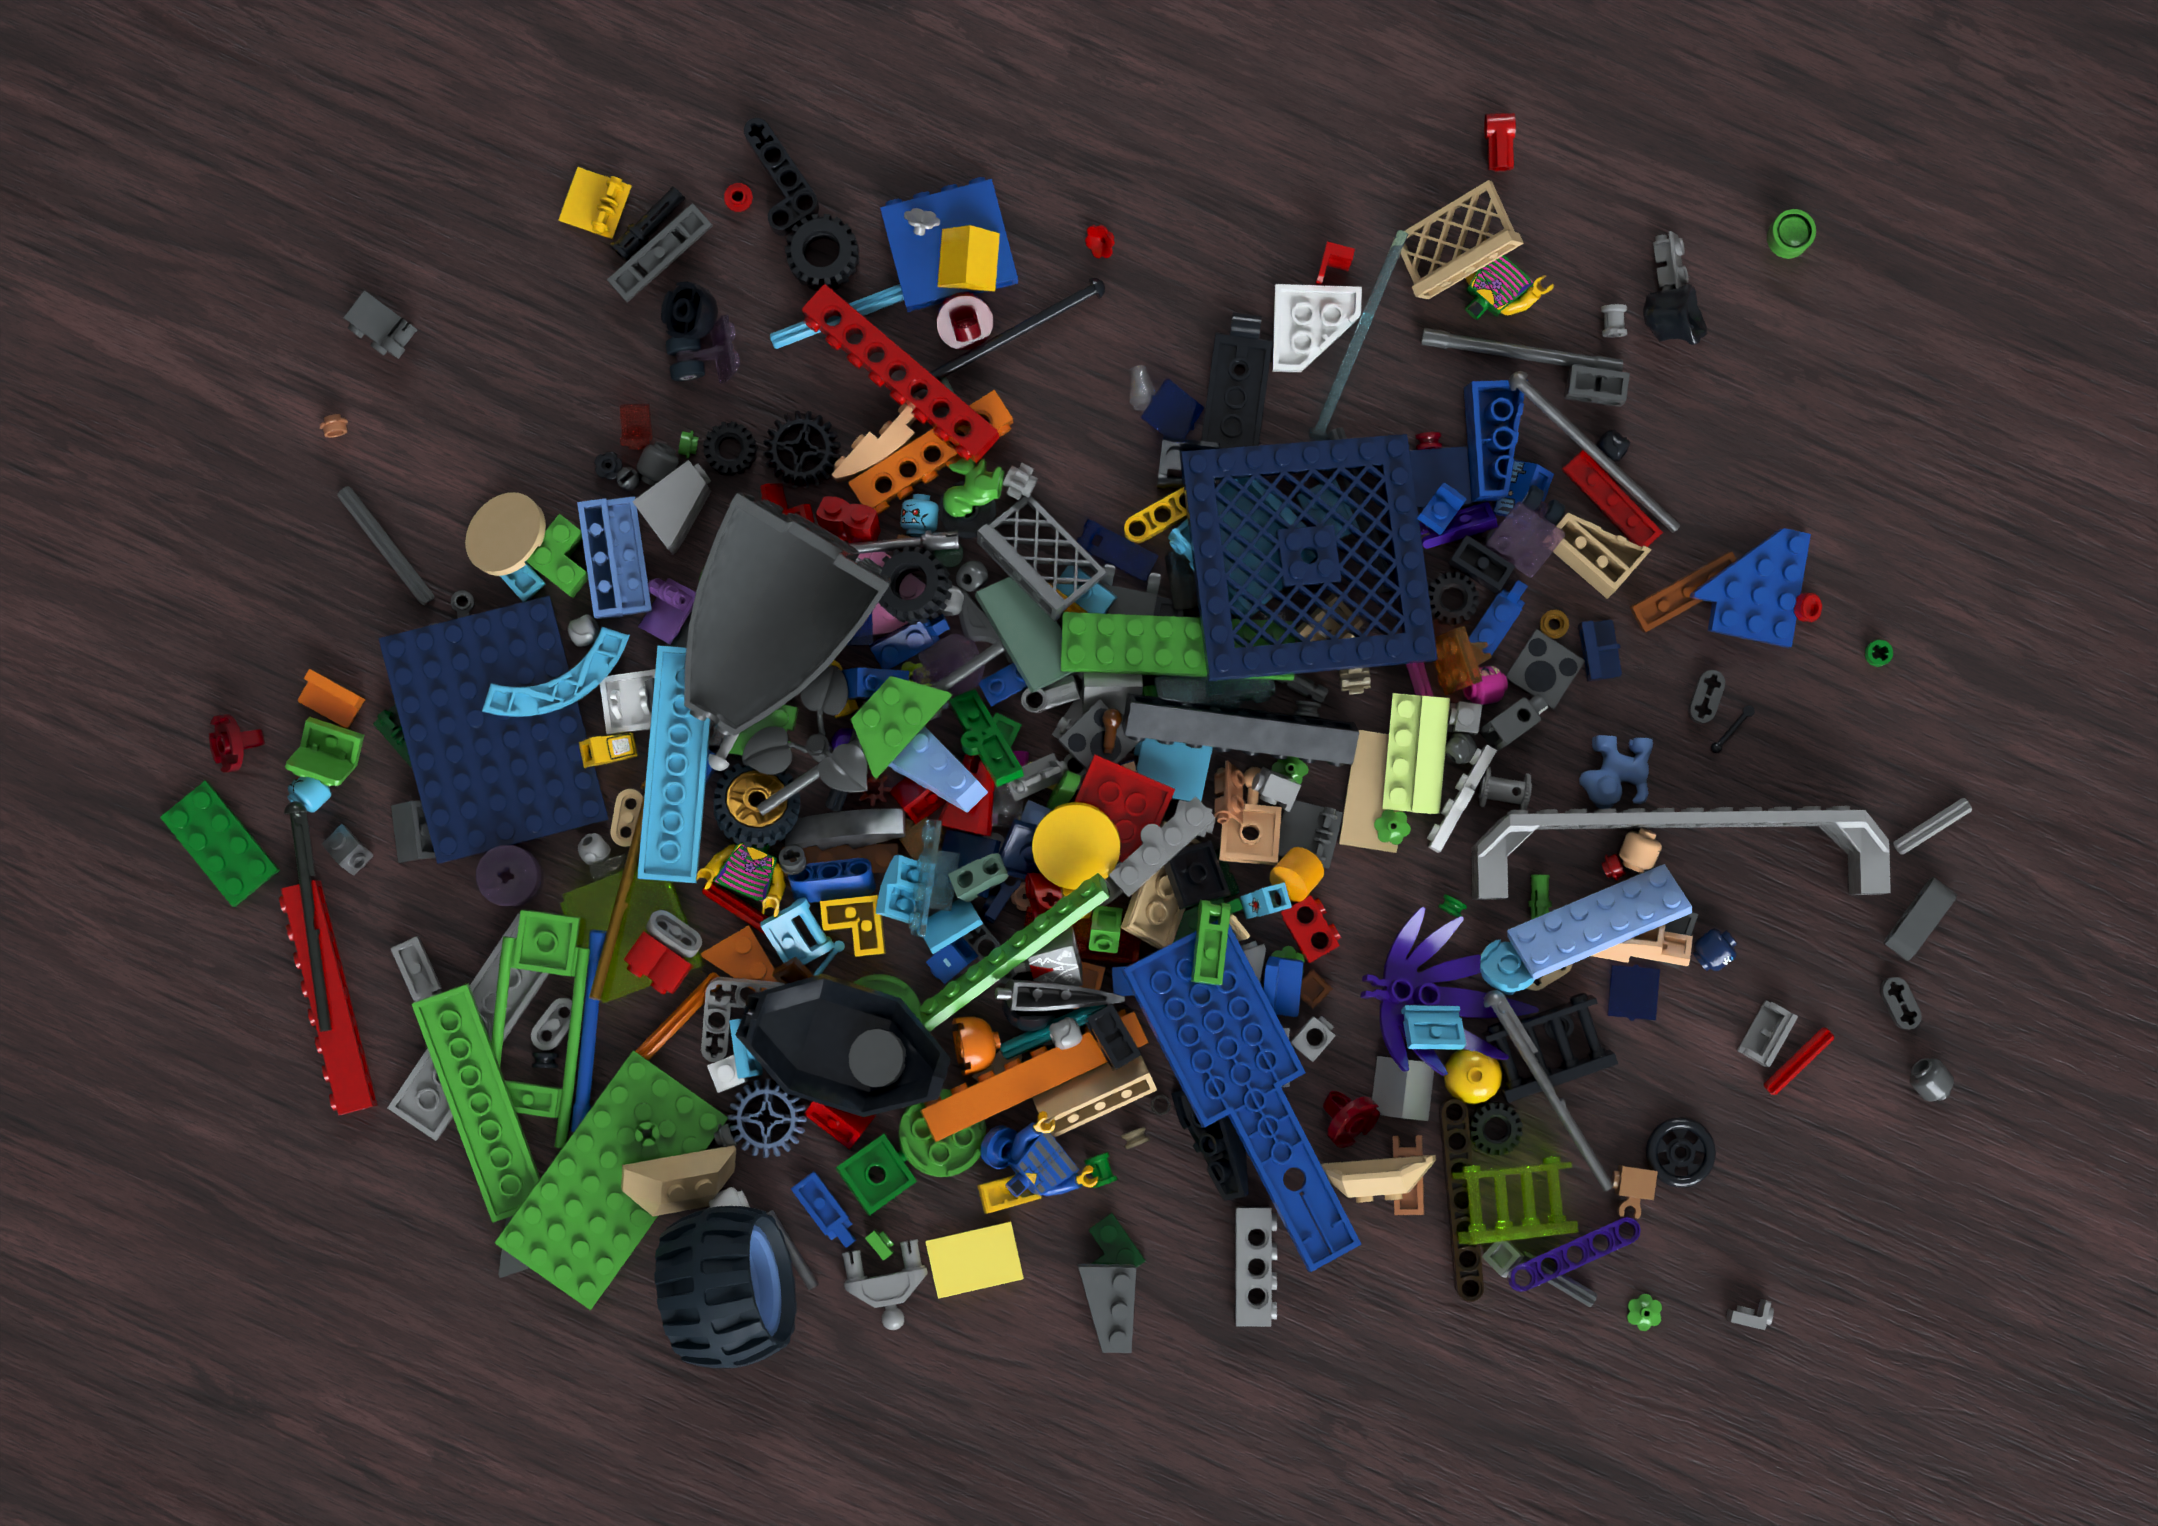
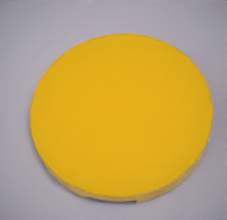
M1081 802L1059 805L1046 814L1038 823L1032 841L1033 858L1040 872L1055 885L1076 890L1082 882L1092 878L1097 873L1104 879L1108 878L1117 865L1121 847L1118 829L1111 819L1100 811L1099 808Z

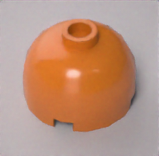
M976 1016L953 1018L952 1025L958 1024V1031H953L958 1064L964 1063L966 1070H961L962 1075L967 1076L985 1071L993 1063L996 1049L1001 1048L998 1032H992L990 1025L982 1018Z

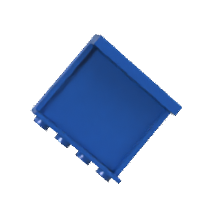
M979 177L968 182L969 185L958 187L957 184H952L941 188V192L930 195L928 191L913 195L911 200L902 202V199H894L886 202L884 207H880L907 312L942 304L947 297L959 292H970L974 295L988 292L938 287L942 229L971 225L1000 233L996 289L1018 284V276L992 179L986 180L985 177ZM913 208L931 211L940 219V225L933 226L932 229H926L925 234L922 236L916 235L913 232L914 226L910 225L908 220L904 218V213L911 211Z

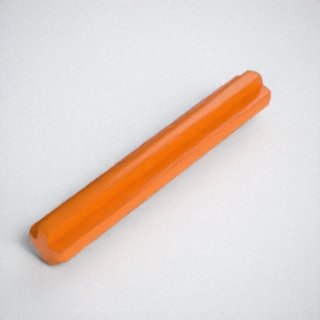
M715 972L710 973L637 1048L636 1052L649 1061L705 1003V992L708 983L720 976ZM717 985L716 989H711V991L716 992L722 985Z

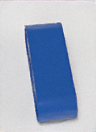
M865 858L809 863L801 873L796 875L788 874L795 901L802 897H805L809 903L863 897L872 894L876 889L871 862Z

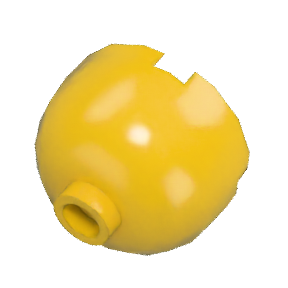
M1464 1049L1457 1050L1449 1057L1445 1064L1448 1075L1444 1076L1445 1087L1454 1098L1464 1103L1473 1105L1484 1103L1492 1098L1501 1086L1502 1071L1500 1063L1497 1059L1483 1055L1481 1052Z

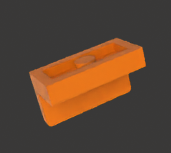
M309 669L304 677L308 682L299 696L298 702L344 728H349L365 699Z

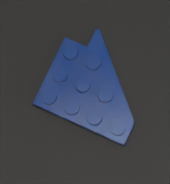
M1786 528L1779 529L1737 559V561L1691 592L1690 598L1712 602L1707 631L1786 648L1792 647L1797 619L1794 607L1796 605V598L1801 594L1811 534Z

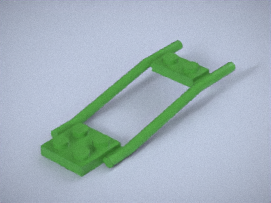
M522 909L520 911L517 938L503 936L491 1045L500 1067L511 967L575 977L563 1088L505 1080L516 1113L558 1118L554 1147L563 1148L567 1142L574 1094L590 949L577 947L581 917Z

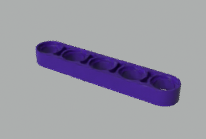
M1621 1218L1515 1266L1508 1274L1509 1285L1516 1291L1524 1292L1627 1246L1639 1238L1641 1232L1640 1225L1633 1218ZM1622 1223H1628L1633 1227L1634 1232L1630 1239H1624L1620 1236L1619 1226ZM1598 1234L1605 1236L1608 1241V1246L1604 1251H1599L1593 1246V1238ZM1571 1246L1578 1247L1581 1250L1582 1258L1578 1263L1571 1262L1567 1257V1250ZM1545 1258L1552 1259L1556 1264V1270L1551 1275L1544 1273L1541 1269V1262ZM1518 1270L1528 1272L1530 1282L1527 1286H1520L1516 1283L1515 1274Z

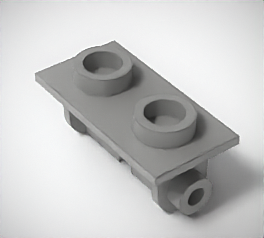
M1669 231V239H1667V235L1655 236L1656 241L1653 242L1656 263L1667 262V266L1657 268L1659 288L1665 291L1674 289V287L1684 286L1685 283H1688L1689 279L1686 266H1682L1681 255L1685 253L1682 238H1679L1672 231Z
M1052 753L1022 766L1024 776L1007 783L1014 802L1058 783L1064 772L1067 771L1066 763L1056 760L1055 754Z

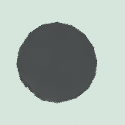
M882 1029L867 1030L859 1035L852 1044L849 1053V1066L854 1077L862 1084L874 1088L887 1087L896 1082L904 1072L906 1049L901 1039L893 1032Z

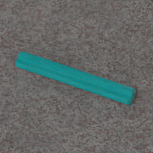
M1107 1005L1081 1007L1054 1019L1051 1024L1069 1017L1073 1018L1081 1027L1085 1025V1018ZM1050 1025L1038 1031H1028L1002 1043L1000 1050L1004 1058L1009 1060L1052 1040L1049 1030Z

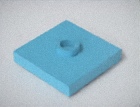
M742 1019L729 1020L738 1079L758 1076L763 1073L762 1065L735 1035Z

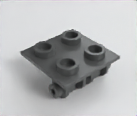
M1295 800L1290 812L1284 810L1280 825L1278 856L1284 857L1291 848L1302 847L1314 853L1321 861L1323 867L1329 869L1343 812Z

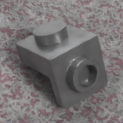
M343 824L321 844L338 865L352 875H355L373 857L371 851L364 847Z

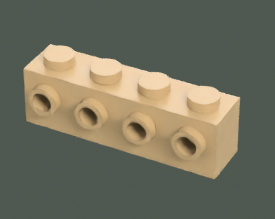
M1139 1056L1112 1071L1108 1063L1098 1066L1091 1071L1032 1097L1038 1113L1042 1111L1047 1112V1119L1043 1121L1044 1123H1049L1052 1119H1055V1128L1050 1132L1055 1138L1155 1092L1157 1088L1142 1056Z

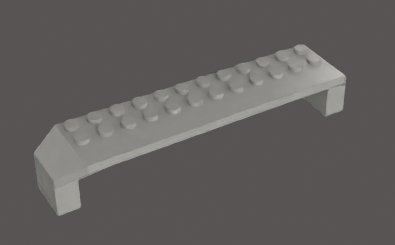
M1805 806L1797 808L1796 811H1792V807H1774L1768 809V811H1762V807H1745V809H1739V811H1733V807H1719L1710 809V812H1704V808H1686L1681 810V812H1675V808H1657V810H1652V812H1645V808H1632L1623 810V813H1616V809H1598L1594 813H1587V809H1570L1565 811V813H1558L1556 809L1536 811V814H1528V810H1511V812H1507V816L1500 818L1471 848L1472 900H1500L1508 898L1507 857L1535 830L1819 826L1848 854L1849 895H1881L1891 893L1889 839L1866 810H1850V806H1832V808H1826V810H1821V806Z

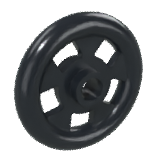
M1678 1117L1662 1122L1653 1130L1647 1141L1646 1159L1650 1170L1658 1171L1657 1178L1672 1187L1685 1188L1698 1184L1708 1176L1715 1162L1716 1149L1711 1134L1702 1124L1689 1118ZM1670 1131H1673L1677 1138L1667 1145L1662 1138ZM1687 1131H1691L1698 1136L1694 1144L1684 1138ZM1678 1147L1685 1149V1155L1682 1158H1678L1675 1154ZM1666 1151L1669 1164L1662 1166L1658 1159V1153ZM1696 1151L1704 1153L1701 1165L1693 1163ZM1687 1166L1688 1175L1676 1176L1675 1167Z

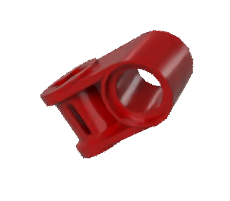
M1027 873L1025 890L1030 902L1033 919L1035 920L1038 915L1045 913L1056 905L1062 898L1060 886L1050 882L1042 873Z

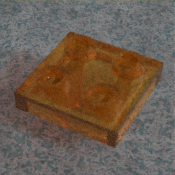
M1465 626L1455 628L1435 637L1438 659L1434 663L1438 672V682L1443 688L1445 696L1483 681L1478 665L1492 657L1490 653L1484 654L1482 652L1484 648L1488 647L1487 642L1470 643Z

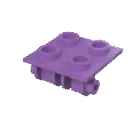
M655 578L648 583L649 592L656 596L651 606L652 612H647L639 628L671 645L674 638L679 634L689 613L692 612L696 592L670 578L666 582Z

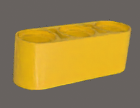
M1184 488L1129 517L1124 526L1125 538L1133 544H1140L1187 518V511L1179 502V499L1184 495ZM1166 509L1170 513V519L1164 523L1157 521L1154 517L1155 511ZM1136 522L1141 523L1145 527L1144 534L1138 537L1133 536L1129 532L1130 525Z

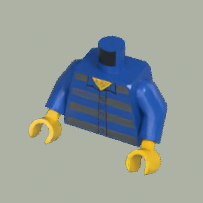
M1045 1111L1038 1114L1037 1123H1030L1015 1136L1008 1165L1016 1175L1005 1184L1006 1188L1015 1197H1018L1027 1188L1033 1194L1047 1197L1070 1192L1082 1187V1184L1086 1187H1093L1098 1182V1176L1093 1179L1085 1176L1093 1172L1094 1168L1090 1165L1084 1167L1081 1175L1077 1173L1079 1168L1050 1133L1055 1128V1119H1052L1049 1123L1043 1122L1047 1119V1112Z

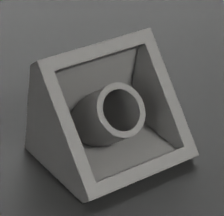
M1082 672V714L1099 699L1109 709L1114 708L1120 711L1121 714H1124L1127 694L1142 695V675Z
M1377 1056L1372 1100L1379 1106L1377 1109L1380 1111V1115L1428 1121L1434 1070L1425 1062L1408 1060L1409 1071L1404 1072L1398 1067L1393 1058Z

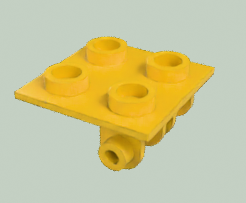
M577 167L558 221L613 239L632 185L623 183L622 179L615 176L609 178Z

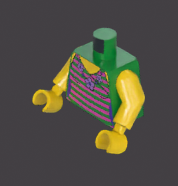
M1503 255L1465 278L1469 284L1466 291L1474 297L1465 310L1476 320L1486 310L1496 317L1501 313L1507 316L1526 311L1541 297V294L1551 291L1554 285H1550L1547 289L1542 288L1541 280L1546 275L1533 281Z
M743 843L729 845L715 854L705 868L698 871L696 881L699 878H705L708 881L704 889H709L714 879V882L762 902V914L765 913L766 908H774V917L779 915V906L786 887L784 872L778 863V858L767 854L770 848L768 843L764 844L763 848H757V844H752L751 848L745 847Z

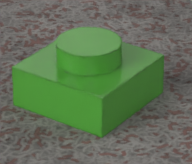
M875 1229L866 1236L865 1239L883 1261L893 1254L894 1251L891 1247L894 1243L884 1231L879 1234Z

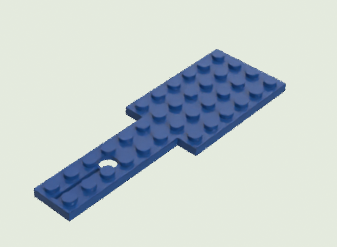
M1218 919L1210 924L1218 925ZM1230 924L1222 985L1191 982L1196 930L1122 969V972L1201 1127L1204 1128L1227 1115L1229 1116L1308 1272H1312L1361 1245V1242L1281 1086L1306 1072ZM1292 1167L1298 1168L1304 1175L1302 1187L1297 1191L1289 1190L1283 1182L1284 1173Z

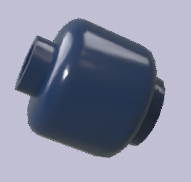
M1713 928L1694 943L1696 951L1693 952V955L1706 971L1709 969L1720 971L1736 958L1737 953L1734 946L1738 943L1727 930L1721 933L1718 929Z

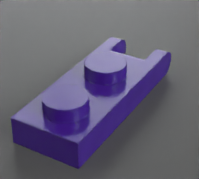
M1489 502L1458 510L1441 535L1424 523L1419 522L1421 535L1430 533V535L1422 538V545L1426 549L1459 540L1466 535L1471 536L1498 527L1497 518Z

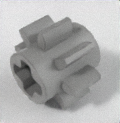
M1021 463L1019 468L1011 466L1003 482V485L1009 488L1007 495L1017 500H1020L1022 495L1029 498L1038 480L1037 477L1032 475L1034 468L1024 463Z

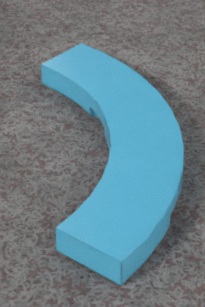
M601 627L595 643L579 664L562 676L547 683L530 687H509L491 683L482 712L509 717H528L553 712L573 704L595 689L609 675L621 657L630 635Z

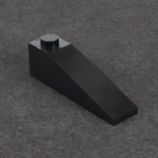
M1180 1090L1171 1093L1179 1122L1183 1129H1188L1195 1141L1193 1147L1196 1152H1201L1208 1164L1207 1172L1223 1200L1227 1201L1249 1195L1246 1149L1229 1116L1227 1115L1202 1128L1184 1091Z

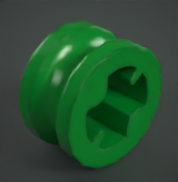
M1876 640L1865 649L1866 661L1875 667L1888 664L1893 657L1892 646L1884 640ZM1874 646L1878 649H1885L1886 653L1882 655L1885 657L1883 661L1881 658H1873L1872 653L1875 651L1872 649Z
M1446 894L1443 896L1444 903L1438 905V908L1456 918L1461 917V911L1463 909L1466 910L1468 907Z

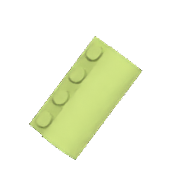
M1392 693L1382 809L1440 814L1450 698Z

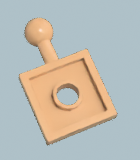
M1251 767L1244 772L1245 786L1248 788L1247 804H1245L1243 811V823L1240 824L1234 818H1230L1228 823L1222 824L1219 861L1274 866L1278 863L1282 807L1258 805L1259 792L1252 789V781L1255 775L1261 771L1258 767ZM1247 827H1253L1258 831L1259 836L1255 840H1247L1244 838L1242 831Z

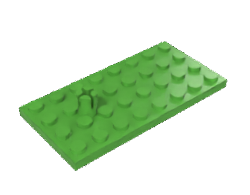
M633 1050L494 1243L591 1310L658 1217L649 1214L622 1191V1165L704 1151L715 1138L714 1133L719 1130L718 1124L721 1123L723 1126L728 1117Z

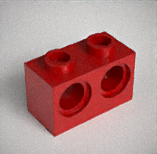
M1311 895L1303 901L1292 905V908L1285 909L1279 913L1307 963H1311L1339 947L1340 945L1337 940L1341 939L1334 924L1328 925L1323 915L1327 912L1320 899L1314 900ZM1301 907H1307L1312 911V920L1307 924L1301 923L1297 919V911ZM1316 932L1323 933L1327 938V944L1322 949L1315 948L1311 943V938Z

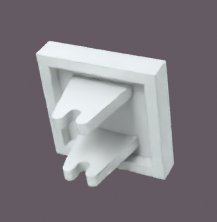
M656 669L607 676L600 683L607 735L650 729L652 703L644 681L655 678Z

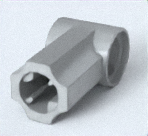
M1070 675L1035 691L1039 692L1043 697V702L1038 708H1032L1028 703V698L1032 694L1029 688L1022 693L1021 703L1029 712L1042 713L1045 710L1079 700L1081 697L1074 675Z

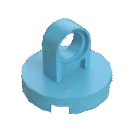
M1501 939L1495 940L1486 946L1482 952L1480 972L1483 979L1491 987L1500 990L1506 995H1513L1516 991L1524 990L1535 981L1511 942L1501 943Z

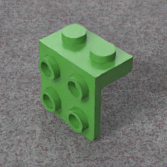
M309 717L305 722L300 747L286 761L285 768L297 776H308L320 780L322 784L327 786H339L358 765L364 734Z

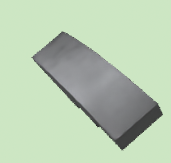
M863 809L798 818L791 833H787L785 836V847L794 845L806 848L817 845L821 850L848 844L852 849L904 837L905 811L904 809Z

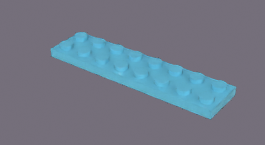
M657 647L637 879L697 883L696 876L699 866L711 719L706 718L705 721H701L689 713L691 709L684 706L687 648Z

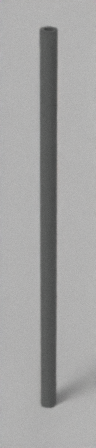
M996 642L937 682L932 688L947 691L1005 650L999 642ZM858 737L848 743L862 749ZM819 764L757 805L756 807L762 816L820 777L818 773Z

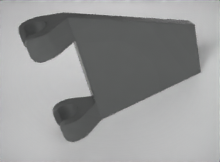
M1105 564L1104 570L1107 572V575L1101 580V585L1117 596V599L1109 608V614L1154 616L1161 575L1159 573H1150L1146 592L1112 586L1115 566Z

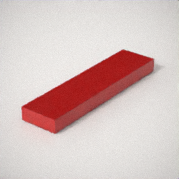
M1584 450L1577 454L1562 469L1571 481L1630 542L1641 547H1648L1663 533Z

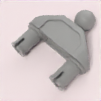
M918 1239L910 1240L911 1253L908 1241L899 1242L905 1267L901 1272L869 1278L867 1275L864 1276L860 1250L852 1252L854 1263H852L850 1251L842 1253L847 1279L844 1280L845 1283H843L844 1289L874 1308L885 1306L881 1321L886 1329L897 1330L903 1326L905 1316L897 1308L896 1304L904 1303L928 1274L927 1267L921 1263Z

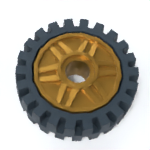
M739 763L734 765L731 771L728 769L724 773L723 778L719 779L713 799L714 816L720 830H724V835L727 838L733 837L735 843L740 844L744 842L745 847L751 848L752 844H757V848H763L766 843L772 846L775 845L776 840L782 841L785 839L786 834L791 833L798 820L800 793L797 792L763 816L758 808L752 806L750 802L754 800L765 801L793 781V777L790 773L785 774V771L774 775L760 773L750 766H740Z

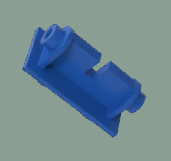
M1014 663L978 682L991 707L1028 687Z

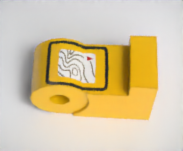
M633 733L616 736H597L579 742L584 768L638 756Z

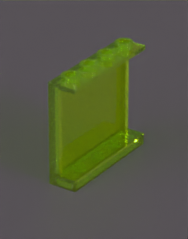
M638 865L636 866L633 881L626 896L625 903H628V907L623 914L601 995L603 1004L649 987L652 983V980L644 974L639 978L628 971L626 967L629 964L623 959L642 932H648L647 922L653 912L658 910L667 911L689 926L673 882L637 879ZM623 871L562 894L564 901L560 902L564 915L581 917L577 946L581 945V947L588 948L590 930L607 931ZM699 951L693 957H684L694 965L691 970L704 966Z

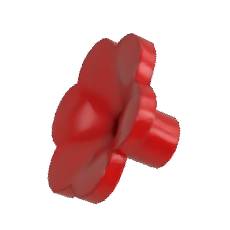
M1104 225L1088 227V236L1085 238V243L1092 250L1093 256L1095 258H1109L1112 256V247L1115 244L1113 233L1108 231Z

